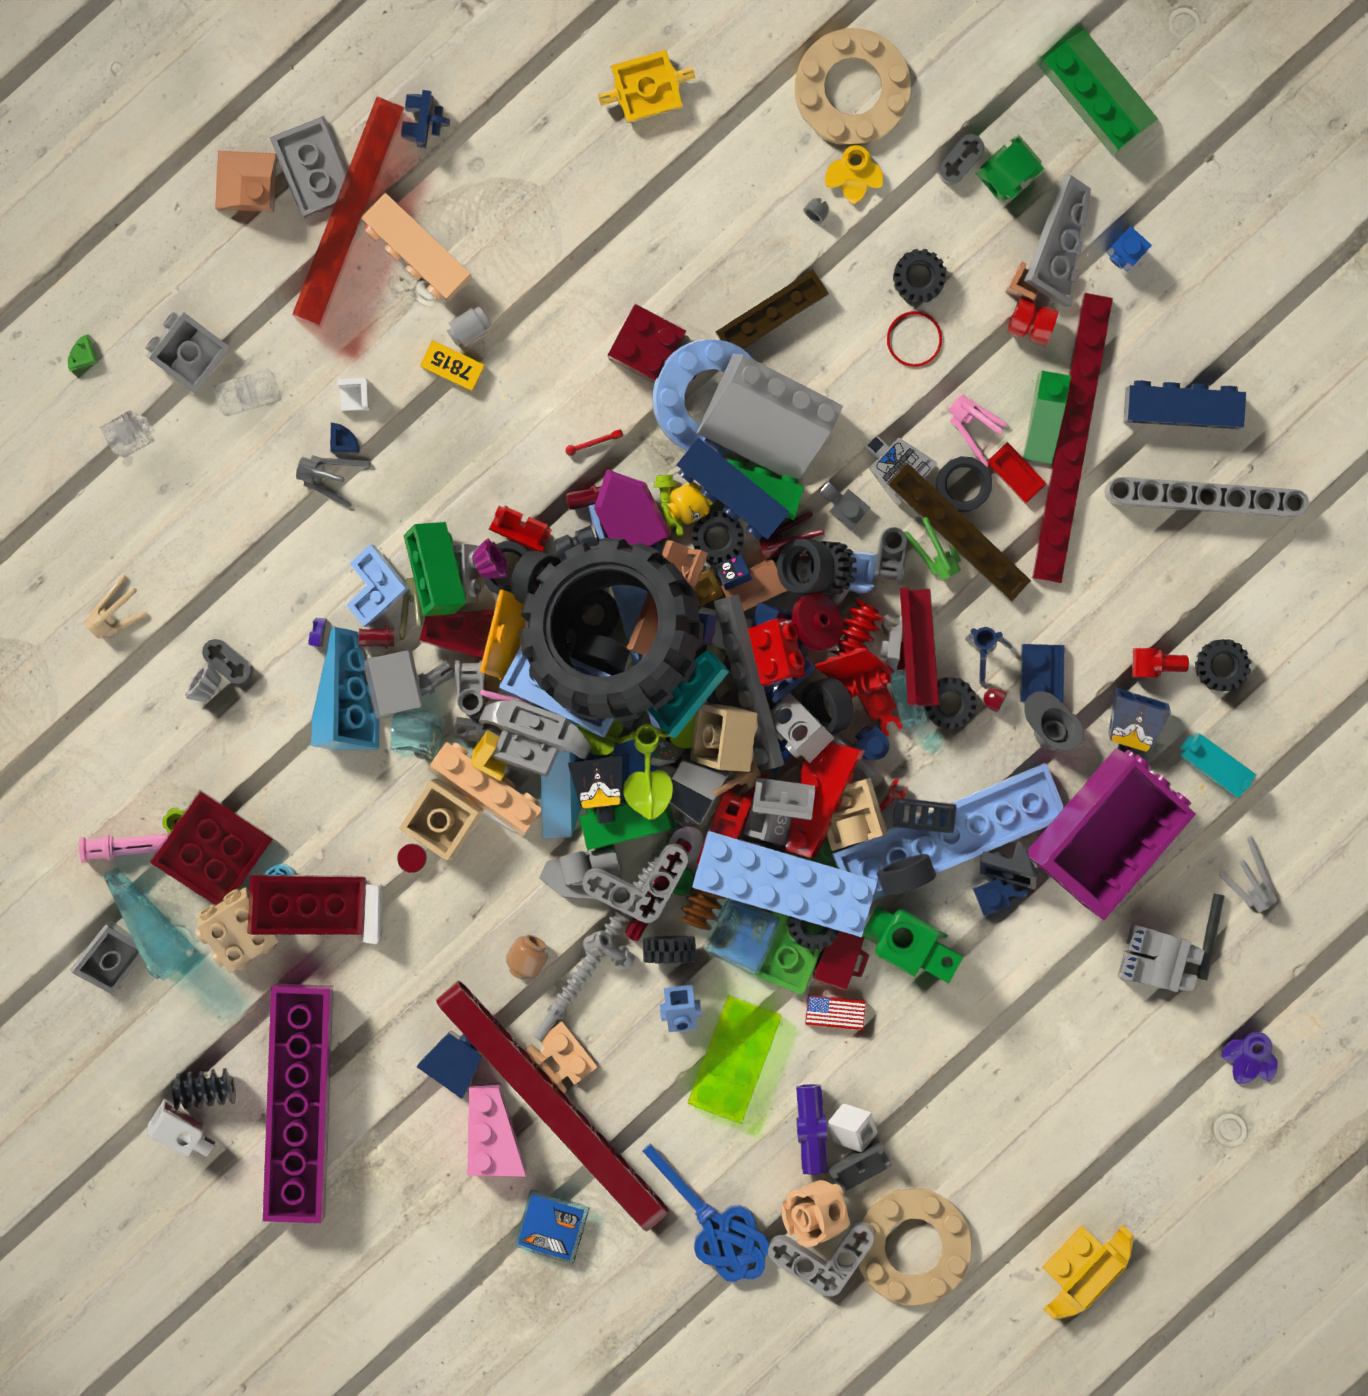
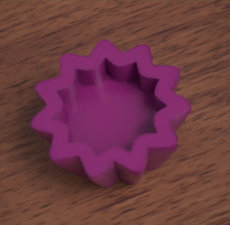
M487 538L472 554L476 569H478L480 575L487 579L508 576L507 561L503 557L501 549L497 548L494 541L491 542Z

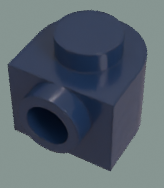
M866 725L855 735L857 741L853 745L857 749L865 750L863 754L865 758L880 760L887 755L890 747L888 738L876 725L872 728Z

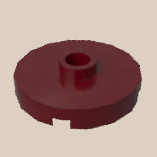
M810 593L797 600L793 607L792 622L793 625L796 624L799 640L806 647L814 651L827 650L837 645L842 637L843 623L835 603L821 593Z

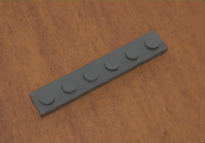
M739 594L714 601L715 614L723 634V644L730 660L731 674L735 679L739 703L742 709L757 713L758 728L753 744L754 760L758 765L759 771L783 766L784 761L765 690L760 683Z

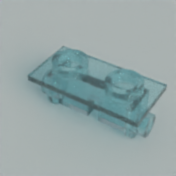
M905 669L894 671V673L890 674V684L901 720L899 723L903 725V729L928 723L929 720L925 707L910 708L908 705Z

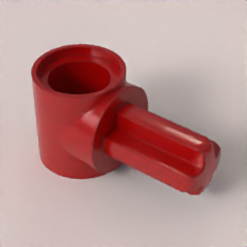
M1133 648L1132 677L1159 678L1161 672H1187L1189 669V658L1187 655L1162 654L1159 648Z

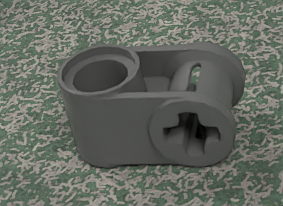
M891 527L881 533L873 580L883 578L896 580L897 584H902L907 536L902 529ZM890 532H896L901 538L900 545L895 549L889 548L885 543V538ZM882 568H894L895 571L883 570Z

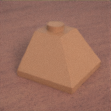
M218 150L215 209L274 212L276 153Z

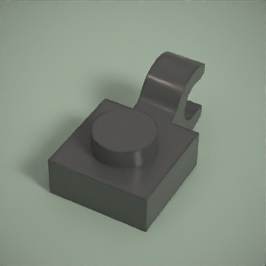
M829 482L819 491L834 504L829 512L850 530L856 526L871 508L851 490L847 489L842 495Z

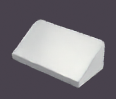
M365 884L362 935L359 936L361 942L378 944L382 941L383 885Z

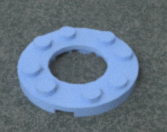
M697 340L680 347L664 362L665 365L654 384L653 409L662 432L674 445L688 451L699 437L721 456L732 452L696 434L700 425L689 416L685 408L684 395L688 383L698 373L711 369L725 372L733 354H744L752 358L745 350L722 340Z

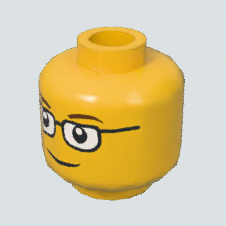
M692 482L671 492V503L667 505V508L674 520L680 519L681 522L689 525L708 515L710 505L713 503L700 492L703 486Z

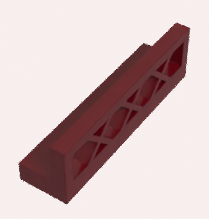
M908 587L900 588L908 705L910 708L939 706L931 589L909 590Z

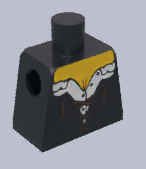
M629 754L588 758L586 760L580 759L569 762L568 767L580 806L582 808L596 807L599 824L615 822L614 805L626 802L623 788L625 781L629 777Z

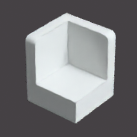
M367 378L337 379V384L340 387L342 412L371 410L370 381Z
M842 1104L827 1122L835 1144L859 1152H863L878 1133L871 1112L847 1104Z

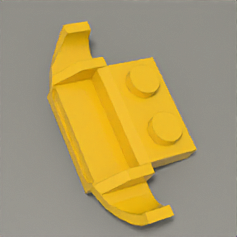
M1081 1225L1042 1266L1062 1287L1059 1291L1060 1294L1051 1303L1046 1305L1043 1310L1053 1320L1074 1316L1088 1310L1126 1269L1132 1253L1133 1234L1122 1225L1114 1237L1102 1245Z

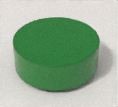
M688 867L684 869L672 893L686 895L692 891L691 886L693 885L695 875Z

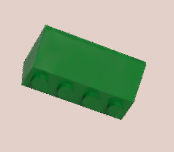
M1085 29L1063 43L1045 58L1040 65V69L1112 156L1158 120L1157 116Z

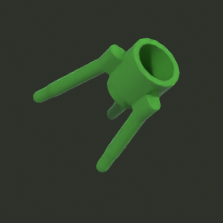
M927 517L923 518V523L938 554L933 557L935 563L911 534L905 531L907 540L928 565L932 575L938 574L939 579L943 580L961 571L958 564L961 562L958 552L951 545H949L951 554L949 550L943 551Z

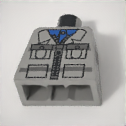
M876 435L865 447L878 459L869 470L897 506L903 500L886 483L906 462L911 465L923 478L938 464L899 437L889 447Z

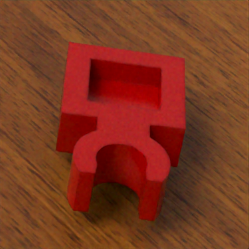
M887 687L871 691L870 693L864 692L863 695L858 696L870 720L880 719V730L886 737L889 736V732L886 729L887 723L892 721L899 730L903 728L901 720L891 714V711L898 707Z

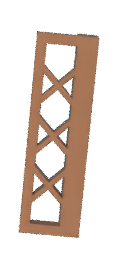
M667 540L662 555L669 562L675 564L694 590L708 553ZM649 592L627 647L628 650L645 656L652 646L658 627L657 607L652 594Z

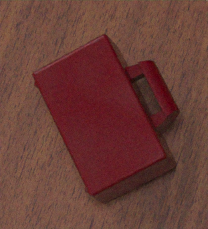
M839 931V936L833 941V944L821 950L815 970L812 973L814 980L847 990L852 976L862 977L870 956V954L861 949L865 938ZM862 955L858 971H854L858 956Z

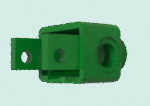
M877 905L863 930L862 937L876 944L875 954L879 958L914 978L919 969L922 968L949 984L963 960L961 954L936 941L937 937L947 938L948 934L904 909H898L893 914ZM902 927L908 928L913 934L912 943L904 947L897 945L893 940L894 931ZM944 957L952 958V963L948 966L943 965L941 961Z

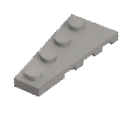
M1072 175L1063 176L1024 279L1025 282L1064 307L1072 306L1071 285L1072 282H1076L1078 271L1074 269L1076 255L1081 253L1082 247L1080 231L1081 226H1085L1091 193L1090 187Z

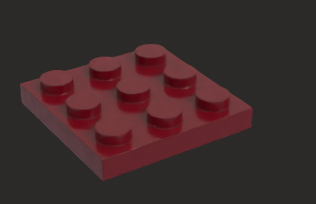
M200 789L152 856L150 863L216 906L224 901L223 899L228 893L240 887L273 840V837Z

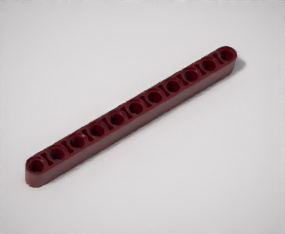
M458 980L436 999L437 1005L644 1231L648 1232L670 1213L662 1199L464 983Z

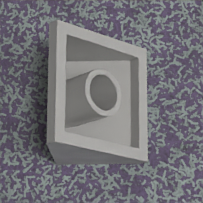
M412 650L368 658L363 662L376 719L424 707Z
M115 921L105 924L70 968V971L78 977L113 994L148 948Z

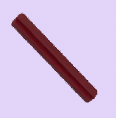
M683 838L677 840L676 844L682 845L686 849L688 856L692 850V844ZM677 851L674 855L669 854L670 863L667 869H665L672 873L673 876L676 874L671 870L674 862L682 861L680 853ZM658 876L653 882V886L657 890H665L670 884V881L665 876ZM650 891L647 892V894H651L649 903L641 905L643 914L646 915L649 911L653 913L655 911L653 909V902L656 896ZM633 917L625 931V936L632 941L638 942L649 923L642 922Z

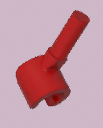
M899 779L892 781L888 795L879 805L881 813L890 803L895 801V797H905L908 786L903 791L895 789Z

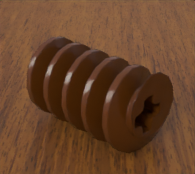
M692 888L697 895L686 897L692 905L691 907L682 906L681 910L686 914V917L677 916V918L700 930L710 931L712 926L707 920L717 919L712 909L721 910L723 907L717 899L727 898Z

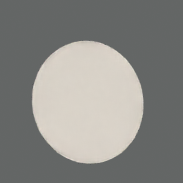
M686 826L677 830L672 835L668 845L676 843L679 838L689 841L692 844V850L688 855L687 863H690L699 856L704 838L699 829Z

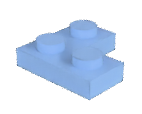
M369 545L350 563L367 586L347 606L364 627H369L409 590L408 586L375 545Z

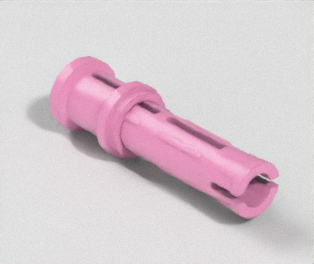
M168 833L115 839L110 835H105L104 838L88 840L85 837H80V859L82 863H87L90 859L101 858L111 861L118 855L156 852Z

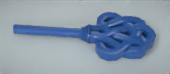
M651 1143L648 1144L642 1152L696 1211L697 1220L703 1227L696 1235L694 1241L696 1257L704 1264L715 1266L719 1275L726 1281L736 1282L742 1278L755 1279L760 1277L765 1269V1257L768 1254L769 1241L764 1233L755 1228L754 1216L749 1208L742 1205H730L721 1213L712 1205L703 1203ZM741 1216L744 1218L745 1223L733 1217ZM710 1219L719 1223V1228L713 1227ZM729 1228H731V1229H733V1230H735V1231H737V1232H739V1233H741V1234H744L745 1237H743V1236H741V1235H739V1234H737V1233H734V1232L729 1231ZM717 1239L721 1240L725 1255H721ZM706 1240L711 1253H707L703 1248ZM754 1240L759 1243L760 1247L754 1243ZM732 1244L742 1248V1252L735 1253ZM756 1262L754 1267L748 1268L750 1263Z

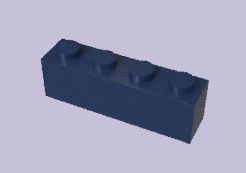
M1136 380L1134 385H1129L1125 388L1123 423L1239 430L1244 427L1246 392H1239L1237 386H1220V390H1209V385L1192 384L1190 389L1180 388V383L1163 382L1162 387L1151 386V381Z
M699 437L676 464L681 468L678 474L690 484L694 480L703 486L700 492L713 503L716 499H719L726 505L723 511L735 521L741 517L749 524L746 530L758 540L762 536L768 539L789 514L786 508Z

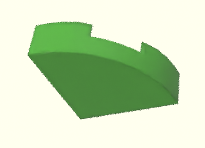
M87 334L79 338L71 349L68 356V369L70 372L98 363L90 335Z

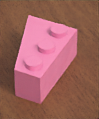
M471 1083L469 1087L467 1176L526 1177V1164L522 1157L501 1084Z

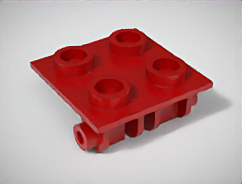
M857 648L852 650L851 653L839 657H829L826 661L815 664V668L827 677L839 680L847 688L851 698L856 697L857 694L859 696L863 695L864 691L870 693L871 691L886 688L887 684L891 683L890 674L894 673V669L867 648Z

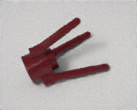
M807 512L795 518V520H791L776 528L768 539L764 536L761 537L759 542L764 560L772 558L774 563L777 562L784 546L794 539H811L823 535L825 531L820 529L783 539L782 535L776 536L812 517L813 513ZM802 553L798 557V560L808 558L809 556L805 553Z

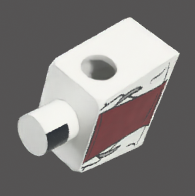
M165 1098L149 1121L147 1136L185 1157H188L192 1150L207 1157L215 1145V1141L203 1135L204 1124L181 1108L175 1110L174 1104ZM186 1132L189 1133V1135L183 1136L181 1135V1133Z

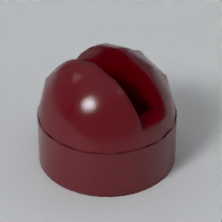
M1000 688L988 689L983 698L987 708L998 713L1007 692Z

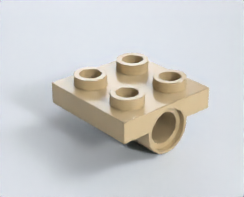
M871 778L846 785L841 796L842 802L838 810L834 811L830 820L831 825L827 832L832 851L887 835Z

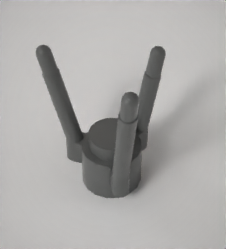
M312 455L311 459L302 457L297 467L296 479L304 481L305 487L312 488L339 504L350 508L352 506L350 502L316 483H320L322 478L338 482H344L345 480L342 476L326 472L325 466L321 464L370 467L371 462L321 458Z

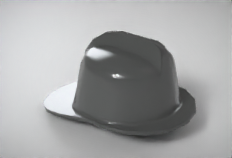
M1039 691L1028 696L1024 706V713L1027 722L1034 730V736L1040 746L1051 751H1070L1080 746L1084 739V729L1074 714L1051 693Z

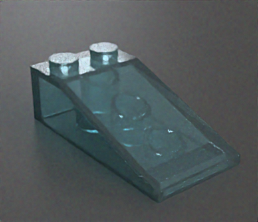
M119 868L107 871L103 877L142 959L147 964L146 970L157 980L161 978L164 981L172 977L198 950Z

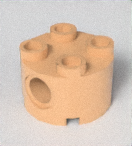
M822 1180L812 1182L789 1192L786 1195L788 1196L787 1200L782 1203V1220L790 1236L795 1234L799 1238L796 1242L806 1247L818 1245L840 1235L843 1230L850 1226L847 1207L843 1199L844 1192L838 1184L832 1185Z

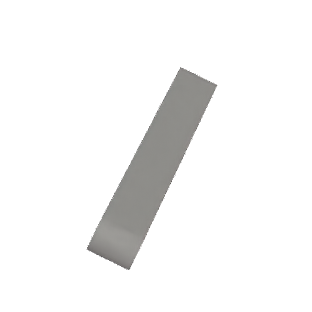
M1117 477L1110 481L1104 490L1105 497L1111 504L1275 517L1299 516L1305 513L1309 506L1307 495L1297 489ZM1116 483H1120L1126 488V496L1123 499L1117 498L1113 494V486ZM1145 485L1151 486L1155 491V497L1152 501H1148L1142 496V489ZM1174 487L1180 488L1184 493L1181 503H1177L1171 498V491ZM1204 489L1210 491L1213 496L1210 505H1206L1200 500V493ZM1231 492L1240 494L1242 501L1239 507H1234L1230 504L1229 495ZM1260 494H1266L1269 497L1270 506L1268 509H1263L1259 506L1258 497ZM1290 496L1296 497L1299 501V507L1296 511H1291L1287 506V500Z

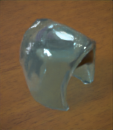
M427 708L394 714L391 726L390 750L395 753L415 754L417 758L423 760L427 758L434 759L443 738L446 724L445 719L436 711Z

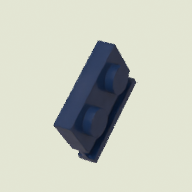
M1021 644L1020 702H1026L1028 696L1034 692L1044 691L1051 693L1063 703L1064 645Z

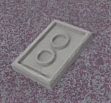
M324 116L270 137L302 219L357 198Z

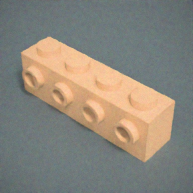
M386 193L361 218L366 224L363 230L375 241L380 237L387 244L384 248L385 251L396 261L401 257L408 264L405 269L417 281L422 277L429 284L426 289L438 301L443 297L449 302L472 278L470 272Z
M446 742L429 765L428 771L462 795L471 799L523 837L542 810L538 806L540 802L528 793L522 795L514 789L516 785L506 777L499 781L471 765V759L466 756L468 754L466 749L457 743L450 745Z

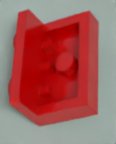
M776 618L748 629L761 685L768 686L790 677L800 678L805 676L804 658L800 653L797 642L798 632L792 620Z

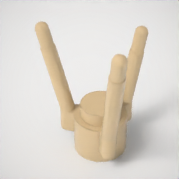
M122 575L97 607L89 612L91 616L84 621L87 628L98 639L105 634L110 638L117 631L138 622L148 615L147 612H142L119 624L112 625L116 622L112 614L137 592L136 588H132L108 610L104 608L124 583L126 575Z

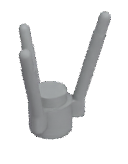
M1249 836L1247 841L1263 882H1258L1245 860H1241L1240 864L1252 883V886L1247 890L1249 895L1225 873L1220 872L1219 876L1245 901L1248 907L1254 905L1256 910L1261 912L1275 904L1277 898L1273 894L1275 888L1268 878L1254 840Z

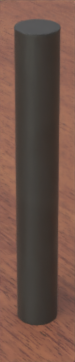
M1213 893L1202 947L1204 955L1201 964L1198 966L1197 979L1208 981L1225 895Z

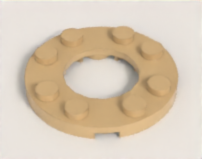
M859 28L840 29L826 34L817 40L801 59L795 78V99L803 119L820 137L844 146L866 145L883 138L900 122L908 106L911 93L910 73L899 50L885 37L873 31ZM855 58L866 61L876 70L880 77L881 93L879 100L871 109L862 114L849 115L838 111L830 104L825 95L824 83L827 73L835 64L842 60Z
M924 1188L898 1189L880 1197L864 1213L861 1221L869 1223L874 1228L875 1239L872 1247L859 1264V1268L866 1281L877 1293L896 1303L923 1305L943 1298L963 1279L971 1259V1236L962 1214L947 1198L937 1192ZM911 1218L921 1219L933 1225L938 1231L942 1242L941 1256L936 1265L925 1273L914 1275L904 1274L895 1269L888 1261L885 1252L886 1238L891 1229L900 1221ZM862 1231L860 1234L856 1233V1249L862 1239L867 1240V1233L865 1231Z

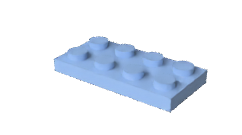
M520 647L499 686L500 690L535 707L567 717L572 724L604 738L614 718H605L599 722L580 717L572 710L563 708L537 684L529 672L530 665L528 659L522 655ZM569 657L573 667L578 672L596 677L611 676Z

